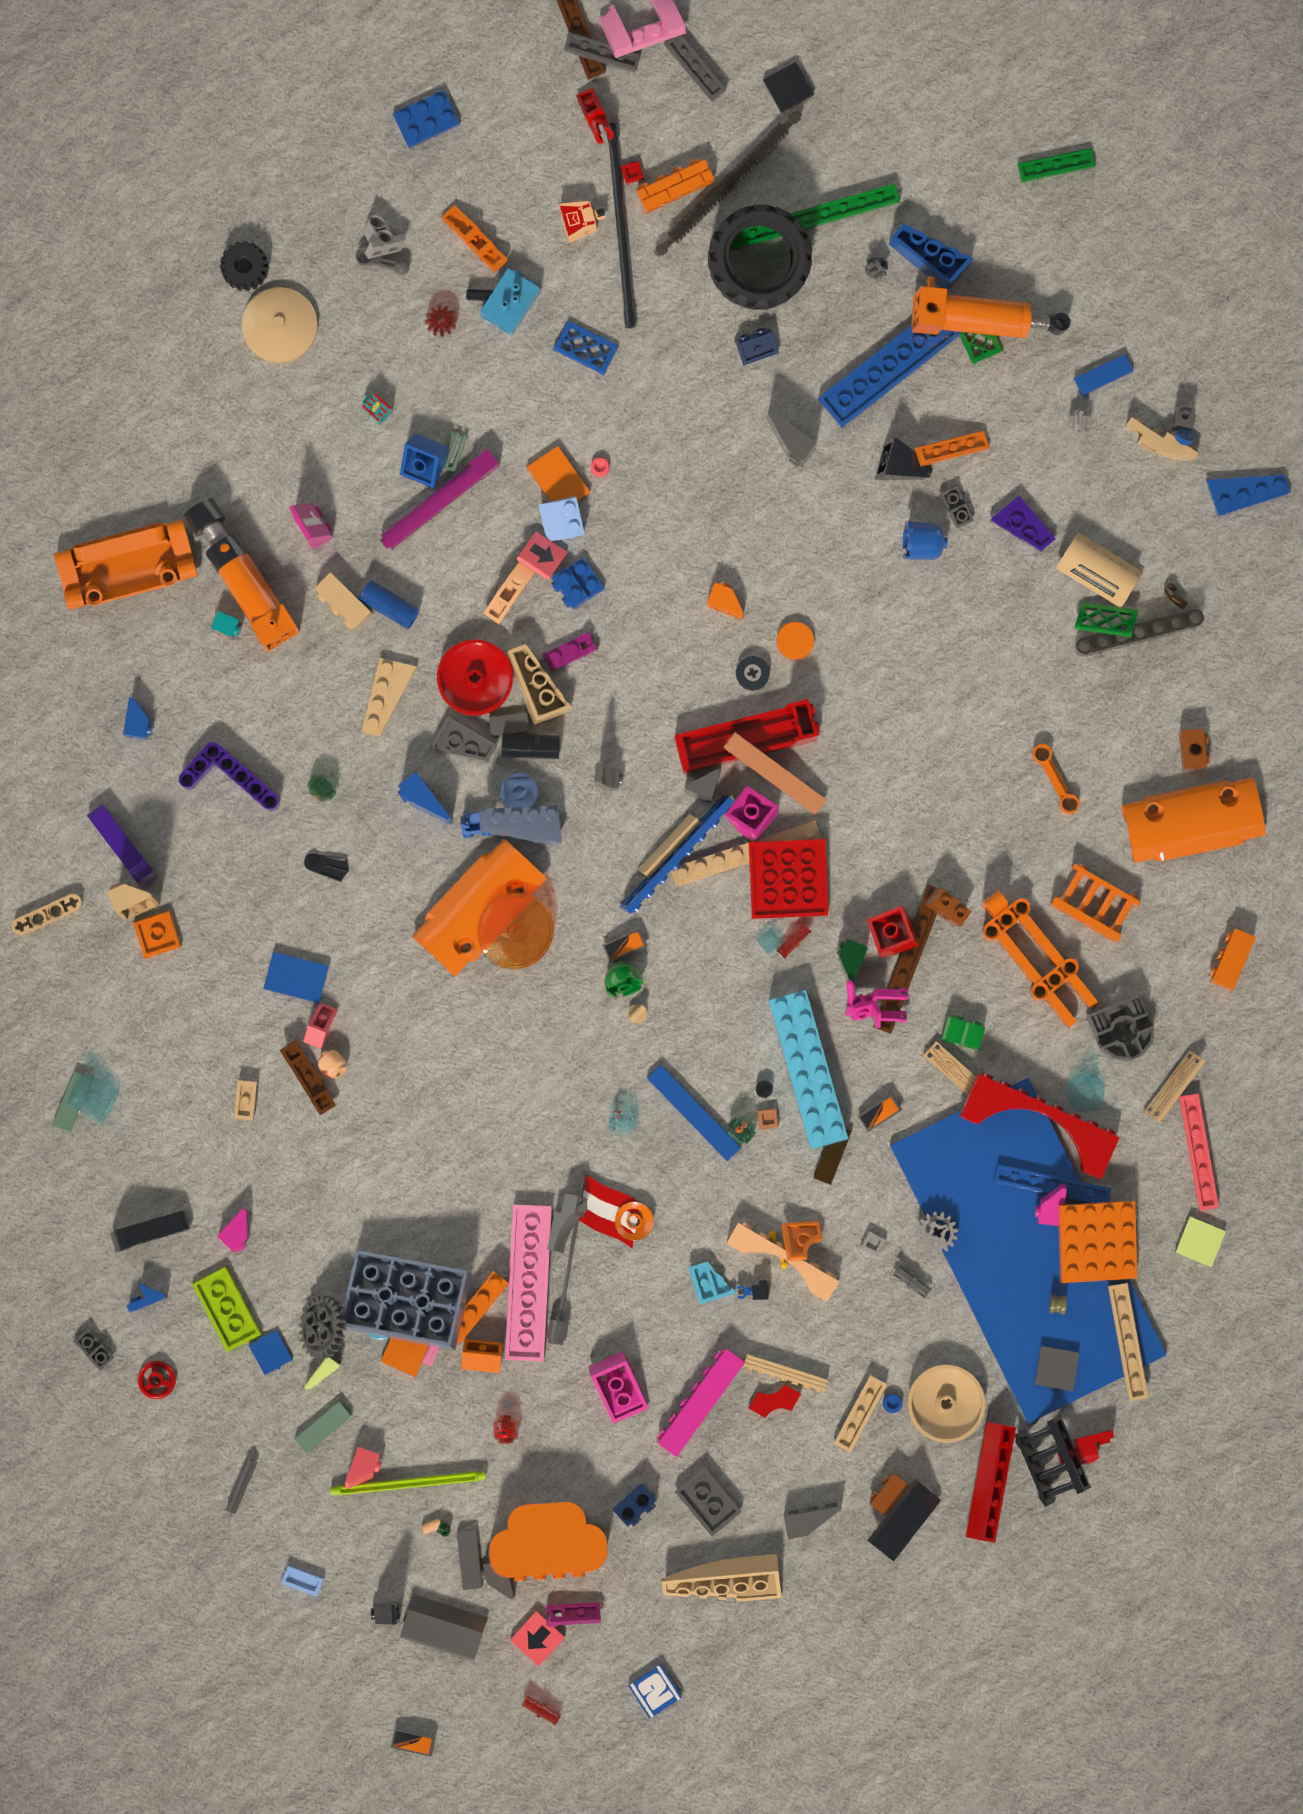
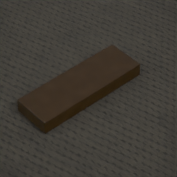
M846 1129L849 1140L852 1131ZM848 1140L825 1146L813 1179L829 1185L832 1184Z

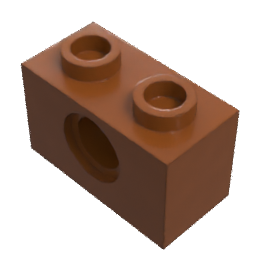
M1204 728L1181 730L1179 732L1182 771L1206 769L1207 764H1210V754L1206 752L1205 746L1208 745V734L1204 733ZM1197 745L1200 748V753L1193 754L1190 746Z
M935 888L924 903L953 927H961L972 912L943 888Z

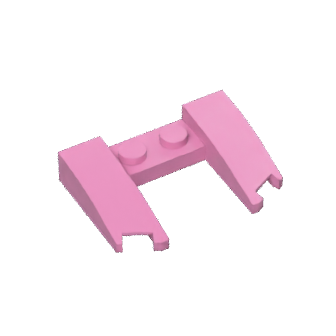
M651 0L660 21L629 32L626 31L614 5L608 8L609 12L604 17L599 16V22L615 58L685 34V24L674 1Z

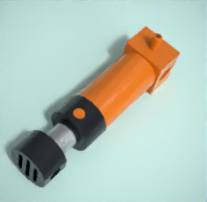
M214 498L205 499L190 508L184 514L185 519L196 536L205 535V538L211 545L206 551V556L230 590L266 652L271 651L300 633L283 604L281 605L253 561L240 536L237 533L228 536L221 523L226 518Z

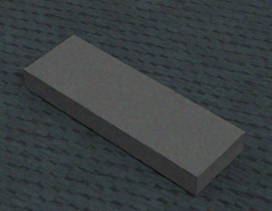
M476 1529L458 1531L457 1540L463 1590L482 1588Z

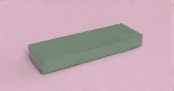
M74 1071L52 1125L71 1132L92 1083V1078Z
M339 1401L299 1434L295 1441L307 1454L352 1416Z

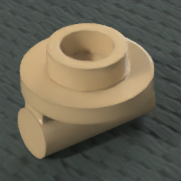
M642 1004L631 1006L628 1010V1019L635 1024L645 1021L647 1017L646 1008Z

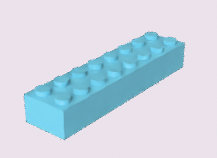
M806 990L769 1000V1006L810 1150L848 1140Z

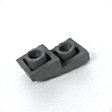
M957 485L939 493L956 528L974 521Z
M88 1327L73 1340L99 1370H102L115 1358Z

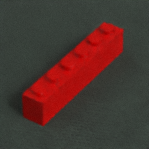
M986 1422L966 1531L967 1538L992 1543L996 1542L1016 1427Z

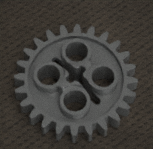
M316 1296V1299H311V1303L306 1304L308 1309H303L305 1315L300 1316V1319L303 1321L299 1324V1327H302V1330L299 1332L302 1335L300 1342H304L302 1348L306 1349V1354H310V1357L324 1359L334 1356V1351H339L337 1345H342L341 1338H345L342 1333L347 1330V1328L343 1327L347 1320H343L345 1312H341L343 1306H339V1301L335 1300L334 1297Z

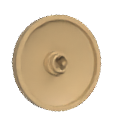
M276 287L260 292L248 303L242 317V332L248 347L258 357L269 362L287 363L300 358L311 348L317 336L318 320L312 304L304 295L290 288Z
M939 1365L924 1371L913 1382L908 1394L907 1409L911 1422L923 1436L940 1443H952L965 1439L978 1428L985 1412V1396L981 1385L971 1373L958 1366Z

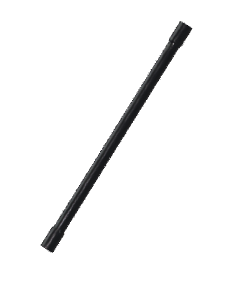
M609 123L614 134L611 140H609L607 135V141L609 143L623 292L625 328L636 327V320L633 308L620 170L617 123Z

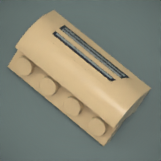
M1080 533L1073 539L1056 567L1059 571L1118 607L1123 606L1143 574L1135 566H1132Z

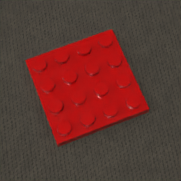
M825 839L748 842L751 919L828 916Z

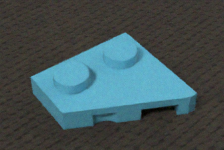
M708 1262L688 1267L699 1305L735 1294V1290L724 1281L720 1274L715 1272Z

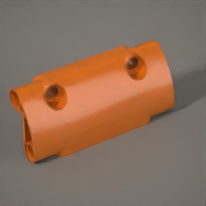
M183 519L166 524L155 523L79 543L71 549L54 553L68 610L86 605L110 602L171 586L177 581L198 576ZM171 572L173 576L167 579L163 577V574ZM96 591L99 593V596L91 598L89 593Z
M1253 777L1235 782L1223 780L1147 796L1141 801L1122 804V813L1127 824L1134 863L1152 859L1164 861L1240 845L1248 839L1266 836L1263 812ZM1225 789H1231L1228 794H1223ZM1150 805H1156L1154 809L1148 810Z
M503 839L490 853L483 854L427 913L425 923L412 937L456 977L467 965V962L476 961L532 901L533 892H536L547 878L510 843Z

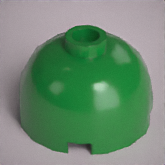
M624 962L615 963L607 971L604 980L606 992L611 997H617V994L623 993V997L634 994L642 988L641 984L644 985L640 971L634 965Z

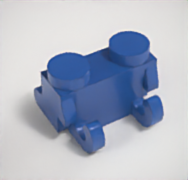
M464 811V817H461V829L464 838H471L474 834L480 833L483 836L492 835L491 833L480 831L478 812L468 813V811Z

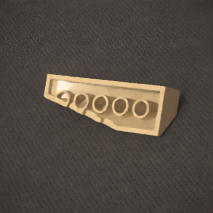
M777 1554L715 1561L689 1568L661 1579L663 1595L689 1597L692 1594L699 1596V1598L707 1599V1596H717L719 1600H726V1597L736 1598L737 1601L782 1598Z

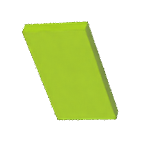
M227 1266L192 1283L226 1352L262 1335Z

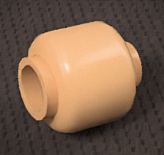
M326 1050L320 1054L318 1067L328 1078H339L345 1073L346 1060L338 1051Z

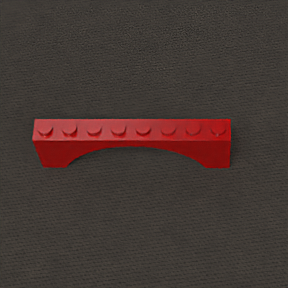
M985 1072L982 1075H976L959 1113V1117L974 1124H979L993 1114L1010 1109H1027L1041 1113L1057 1122L1070 1136L1079 1155L1081 1172L1096 1179H1102L1120 1138L1115 1135L1116 1131L1109 1128L1102 1130L1098 1128L1099 1124L1094 1121L1088 1120L1085 1122L1080 1120V1115L1070 1112L1069 1115L1063 1112L1064 1108L1053 1104L1051 1107L1045 1104V1099L1035 1096V1099L1029 1097V1092L1020 1088L1016 1091L1010 1088L1011 1084L1002 1080L998 1083L993 1080L994 1077Z

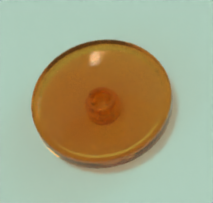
M509 893L498 897L484 910L478 924V940L482 951L492 962L507 969H523L538 962L548 951L554 934L553 920L546 906L535 897L525 893Z

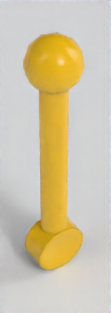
M770 1231L769 1237L776 1244V1232ZM779 1257L781 1261L780 1267L786 1269L788 1267L787 1262Z

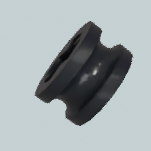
M760 1081L756 1085V1094L761 1098H767L773 1092L772 1084L768 1081ZM762 1084H766V1087L769 1086L770 1088L766 1095L759 1092Z

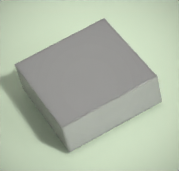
M868 1231L860 1248L878 1256L886 1239Z

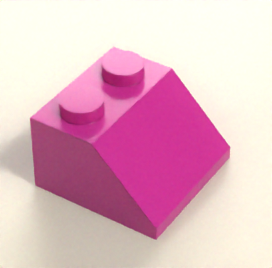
M746 786L726 812L725 817L742 835L753 842H758L778 816V805Z

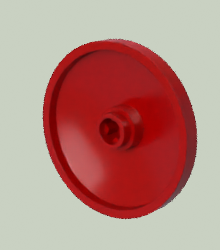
M466 640L454 645L442 657L437 670V686L443 700L453 710L468 716H482L494 712L505 703L512 690L513 671L509 659L496 645L484 640Z

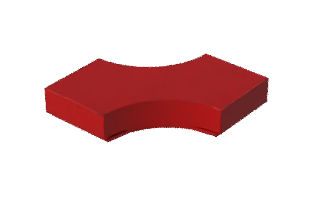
M785 1384L779 1391L773 1394L757 1392L748 1409L764 1418L776 1409L784 1408L792 1411L801 1393Z

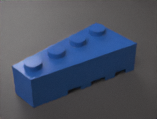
M903 223L891 237L889 245L927 277H934L935 283L948 291L971 265L973 257L966 256L953 247L950 248L943 245L941 241L933 240L925 236L926 234Z

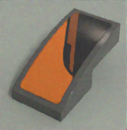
M641 929L602 945L609 962H614L648 947Z
M891 1094L857 1117L867 1132H870L902 1111V1108L893 1094Z
M395 1728L391 1748L432 1757L436 1737Z

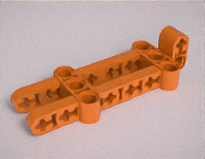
M997 890L982 902L983 908L992 918L983 928V937L988 941L997 940L1033 984L1030 991L1031 997L1036 1001L1045 999L1068 1028L1072 1027L1077 1022L1055 995V990L1065 982H1068L1090 1010L1099 1005L1096 998L1076 975L1079 969L1078 962L1072 958L1064 960L1028 915L1031 908L1028 900L1021 898L1008 906L1009 903L1006 898ZM1023 903L1026 906V912H1018L1016 905ZM1003 915L1010 916L1011 923L1008 925L1002 923L1001 917ZM1017 922H1020L1056 967L1043 978L1006 934V931ZM994 927L997 933L991 937L987 935L986 929ZM1072 963L1075 967L1074 972H1067L1064 967L1065 964ZM1057 975L1060 979L1059 984H1052L1049 979L1050 976ZM1042 987L1045 991L1044 996H1037L1034 991L1035 988Z

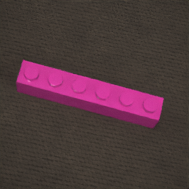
M726 1348L723 1351L720 1349L713 1358L716 1361L712 1367L710 1365L706 1367L702 1373L704 1378L701 1382L697 1381L693 1385L691 1396L683 1399L679 1405L681 1410L678 1414L673 1413L668 1420L670 1423L666 1430L663 1428L656 1437L659 1439L657 1443L676 1457L745 1363Z

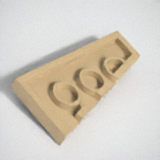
M383 658L379 659L362 727L363 733L381 737L417 666Z

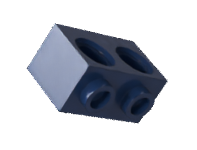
M640 1483L612 1510L627 1527L630 1524L634 1527L642 1520L640 1518L642 1513L646 1511L648 1514L656 1507L654 1503L657 1500ZM645 1494L648 1496L649 1501L646 1505H640L637 1502L639 1495ZM626 1507L634 1510V1516L630 1519L623 1516V1510Z

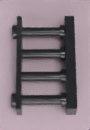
M1061 1415L1047 1421V1428L1027 1435L1025 1430L1015 1434L1016 1445L1022 1452L1038 1490V1497L1044 1504V1507L1054 1503V1496L1072 1489L1076 1490L1077 1494L1091 1488ZM1052 1435L1056 1443L1055 1446L1035 1453L1031 1442ZM1056 1453L1061 1455L1063 1464L1042 1471L1038 1460ZM1067 1471L1071 1482L1050 1489L1046 1478Z

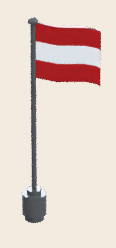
M587 1171L581 1173L583 1178L579 1195L588 1198L587 1210L584 1217H580L574 1225L558 1317L554 1316V1320L550 1319L548 1343L563 1346L567 1337L569 1323L565 1322L566 1318H562L579 1221L593 1230L620 1240L631 1249L633 1248L634 1241L627 1240L618 1233L615 1226V1216L623 1205L638 1201L625 1193L602 1185L589 1177ZM629 1209L622 1215L621 1225L627 1233L635 1234L636 1229L629 1228L626 1220L630 1214H638L639 1209ZM631 1216L628 1221L629 1225L636 1227L638 1217Z

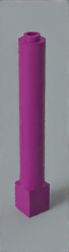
M488 449L483 451L469 462L466 468L380 535L382 537L380 539L382 545L386 549L389 547L391 550L394 549L477 482L484 480L498 469L499 463Z

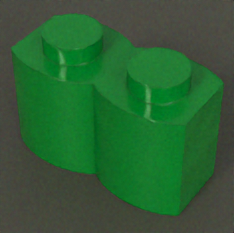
M952 1015V1017H947L941 1040L978 1051L985 1027L981 1026V1022L971 1020L969 1023L963 1021L961 1016Z

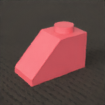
M320 1002L307 1027L303 1042L321 1049L332 1027L338 1009Z
M358 1447L344 1488H352L373 1478L374 1473L379 1472L382 1464L379 1461L380 1454Z

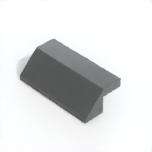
M414 1594L400 1638L474 1661L488 1618Z

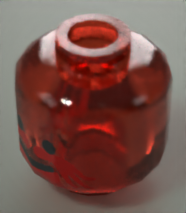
M501 1415L500 1419L493 1422V1437L499 1444L514 1443V1440L519 1436L518 1422L515 1419H511V1415Z

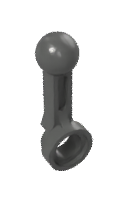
M367 247L359 248L355 254L356 261L361 266L376 265L395 270L399 275H405L409 271V264L405 260L393 261L375 257L370 258L366 262L361 261V256L366 252Z

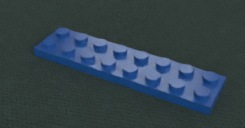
M911 325L821 395L818 401L842 429L957 339L960 333L941 330L938 335L911 332Z

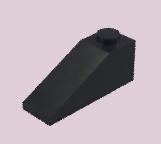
M399 1602L374 1604V1608H371V1620H375V1624L394 1625L399 1623Z

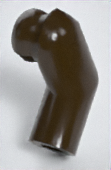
M1169 583L1164 588V593L1172 603L1184 609L1188 602L1175 593L1177 586Z

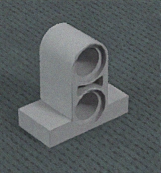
M379 215L370 216L364 228V235L369 242L365 252L368 259L400 252L406 241L403 234L393 236L385 220Z

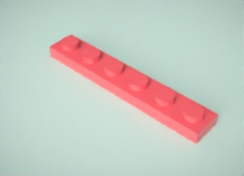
M1199 1093L1180 1096L1179 1102L1199 1211L1219 1208Z

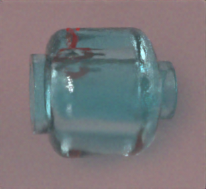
M629 1110L613 1111L611 1116H608V1129L616 1136L630 1135L633 1129L637 1127V1118Z

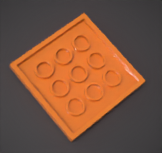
M1135 1201L1058 1205L1061 1283L1137 1278Z

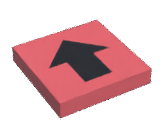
M535 532L516 560L549 580L568 552L538 532Z
M536 1611L510 1641L539 1667L565 1637L555 1627H548L546 1619Z

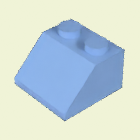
M576 496L538 504L545 536L550 541L585 535Z

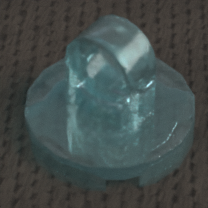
M1091 1073L1077 1074L1069 1081L1066 1087L1068 1102L1079 1111L1094 1110L1101 1104L1104 1098L1105 1089L1103 1083L1097 1076Z

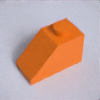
M724 582L714 583L706 607L742 620L744 613L730 585Z

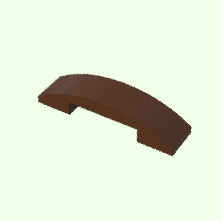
M295 1040L280 1049V1052L319 1115L335 1107L334 1100L298 1042Z

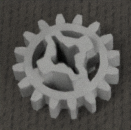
M933 1212V1217L927 1214L926 1221L920 1220L923 1225L916 1227L920 1230V1233H917L916 1236L921 1237L918 1243L925 1244L924 1250L929 1247L930 1253H933L934 1249H936L937 1253L941 1254V1249L947 1252L948 1245L954 1246L951 1241L957 1240L954 1233L958 1232V1229H953L952 1226L956 1223L949 1222L950 1216L944 1218L943 1212L940 1216ZM934 1220H941L946 1224L941 1226L936 1224ZM928 1224L930 1228L929 1233L924 1236V1229ZM933 1228H936L937 1230L945 1228V1230H943L942 1233H940V1238H938L937 1236H932L929 1238V1236L932 1235V1233L934 1232ZM948 1230H950V1236L948 1241L946 1242L944 1236L945 1233ZM928 1241H937L940 1246L931 1245Z

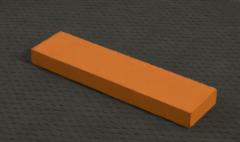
M982 430L915 448L922 467L988 450L990 446L985 432Z

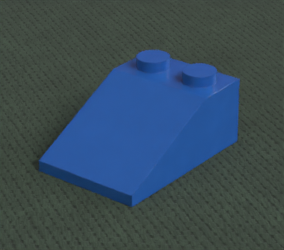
M417 772L398 785L400 789L398 794L404 803L409 802L411 806L447 824L452 823L447 812Z

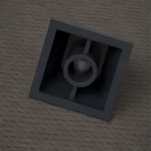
M892 438L884 443L875 479L923 480L927 477L930 478L933 467L930 465L921 467L916 452L898 438Z

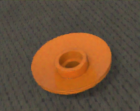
M630 1202L618 1210L615 1216V1226L623 1238L631 1241L641 1240L652 1230L653 1215L644 1204ZM629 1209H639L638 1214H630L626 1220L629 1228L636 1229L635 1234L627 1233L621 1225L622 1215ZM631 1216L638 1217L636 1227L629 1225L628 1221Z

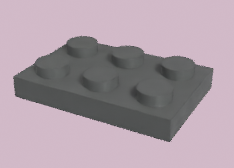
M705 1467L675 1491L711 1537L741 1513V1510Z

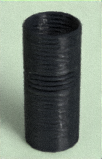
M502 734L501 756L504 758L559 760L560 736L538 735L537 742V734L536 736L535 734Z

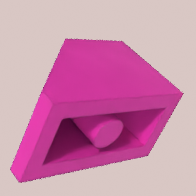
M1066 1184L1059 1185L1040 1200V1205L1035 1208V1217H1038V1224L1059 1226L1058 1205H1065Z
M244 1208L217 1235L234 1253L237 1250L241 1252L248 1245L246 1243L248 1240V1211Z

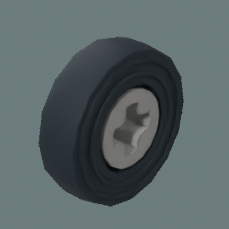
M755 656L746 657L737 665L736 679L744 689L751 691L759 690L768 682L770 671L763 659ZM751 668L754 671H758L756 678L747 675Z

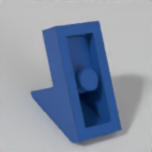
M139 1283L144 1298L141 1299V1296L130 1300V1304L126 1306L128 1311L132 1313L167 1299V1296Z

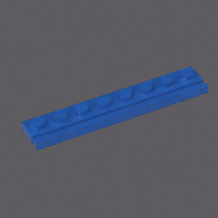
M722 795L699 820L700 824L650 878L646 877L620 907L629 914L638 911L642 906L641 902L653 895L655 892L654 888L666 881L668 878L667 874L679 867L681 864L680 860L692 853L694 850L693 846L705 839L707 836L706 832L719 824V818L726 814L735 801L729 796Z

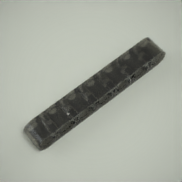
M1192 609L1137 623L1134 626V631L1142 629L1144 636L1137 637L1133 631L1132 637H1126L1124 642H1119L1116 639V635L1106 633L1082 637L1075 645V652L1078 656L1087 657L1193 630L1200 627L1203 623L1204 614L1198 609ZM1197 615L1199 622H1191L1190 616ZM1174 619L1179 620L1181 627H1173L1171 621ZM1153 625H1161L1163 631L1160 633L1155 632ZM1121 627L1119 630L1127 631V627ZM1104 638L1107 641V646L1101 647L1098 645L1097 640ZM1086 643L1089 646V650L1081 651L1079 644Z

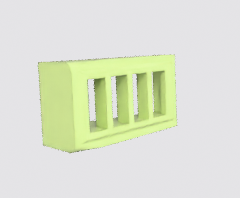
M330 1357L325 1358L306 1383L305 1388L307 1390L312 1389L338 1369L340 1364Z

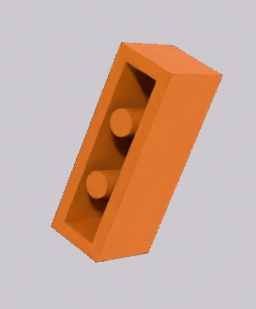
M1236 928L1232 932L1228 931L1224 942H1227L1225 949L1220 950L1217 959L1220 961L1217 967L1213 966L1209 977L1212 979L1210 983L1232 992L1256 937Z

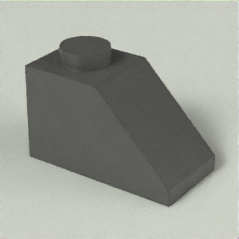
M490 1563L483 1564L484 1568L480 1569L482 1580H486L489 1586L509 1599L514 1598L511 1578L497 1575L492 1570Z

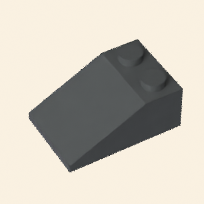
M769 410L767 421L785 455L789 458L788 461L795 467L800 466L803 468L816 450L817 442Z

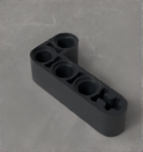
M183 1210L117 1229L111 1232L110 1235L115 1252H119L135 1245L187 1231L190 1229L186 1212Z

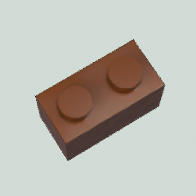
M894 1473L891 1476L888 1474L881 1482L884 1485L881 1490H875L869 1498L872 1500L870 1505L884 1516L889 1513L910 1486Z

